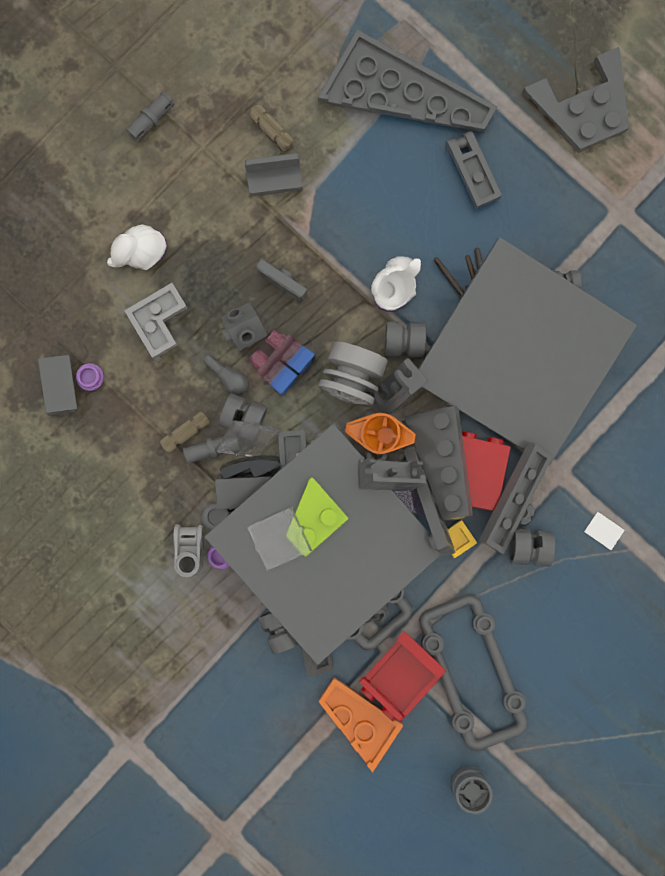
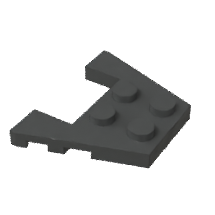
M619 47L598 55L594 60L604 81L601 85L559 103L553 94L547 78L524 87L522 91L528 100L531 99L538 106L537 110L556 125L555 129L578 153L625 133L629 129Z

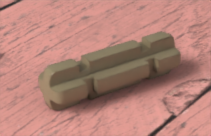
M256 105L250 111L251 118L260 124L262 130L273 141H277V145L282 151L288 150L293 145V138L287 132L284 133V129L270 114L267 115V111L261 105Z
M199 412L193 416L192 421L188 420L171 432V436L167 435L160 441L161 446L166 452L173 451L177 448V444H183L198 433V429H203L209 425L208 417L203 412Z

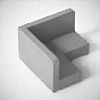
M173 283L124 310L154 360L157 362L162 360V354L178 346L164 323L187 309Z

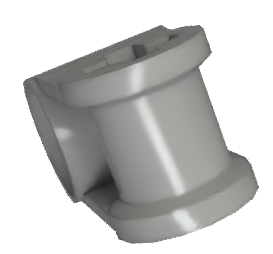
M175 524L174 567L176 572L182 577L195 576L202 569L204 548L203 524H199L198 527H181L180 524ZM185 535L195 536L194 538H184ZM187 556L192 557L196 564L192 572H186L182 567V562Z

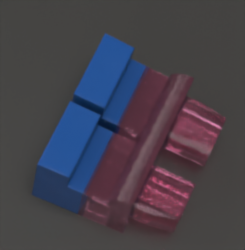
M273 330L266 339V343L275 349L273 354L267 357L258 349L250 357L249 361L258 370V375L283 397L297 381V375L301 376L314 361L315 354L299 344L292 336L288 335L286 337L284 334Z

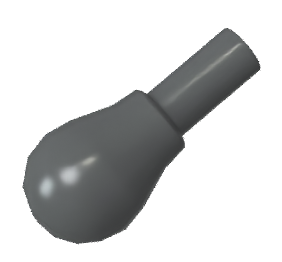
M210 354L206 356L203 363L218 374V378L230 394L242 395L248 390L249 380L244 373L222 365Z

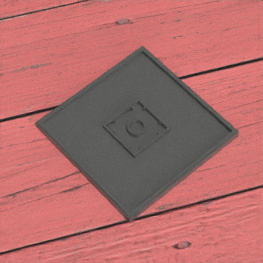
M499 237L419 365L418 370L428 380L422 387L448 404L459 407L461 412L525 450L528 442L537 444L553 456L549 463L550 465L637 325Z
M334 424L327 428L204 536L317 665L441 555L438 550L435 551L432 548L428 537L430 533L392 490L360 489L358 461L365 459ZM313 477L349 519L305 557L286 534L303 496L307 482Z

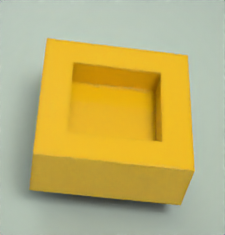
M462 520L448 528L456 553L452 554L453 558L458 557L477 544Z

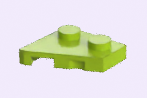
M311 477L307 482L286 535L306 557L349 518L315 479Z

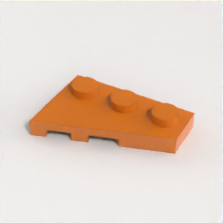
M333 677L319 698V703L337 727L341 729L373 773L404 725L397 719L391 721L381 711L380 707L336 677Z

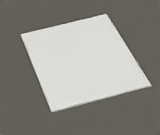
M597 512L584 532L612 550L625 530Z

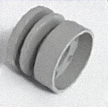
M334 342L328 360L338 366V369H324L323 375L333 381L321 379L318 387L328 392L332 397L344 402L372 406L375 398L364 393V391L377 393L378 387L369 382L368 379H382L388 360L365 348L345 342Z

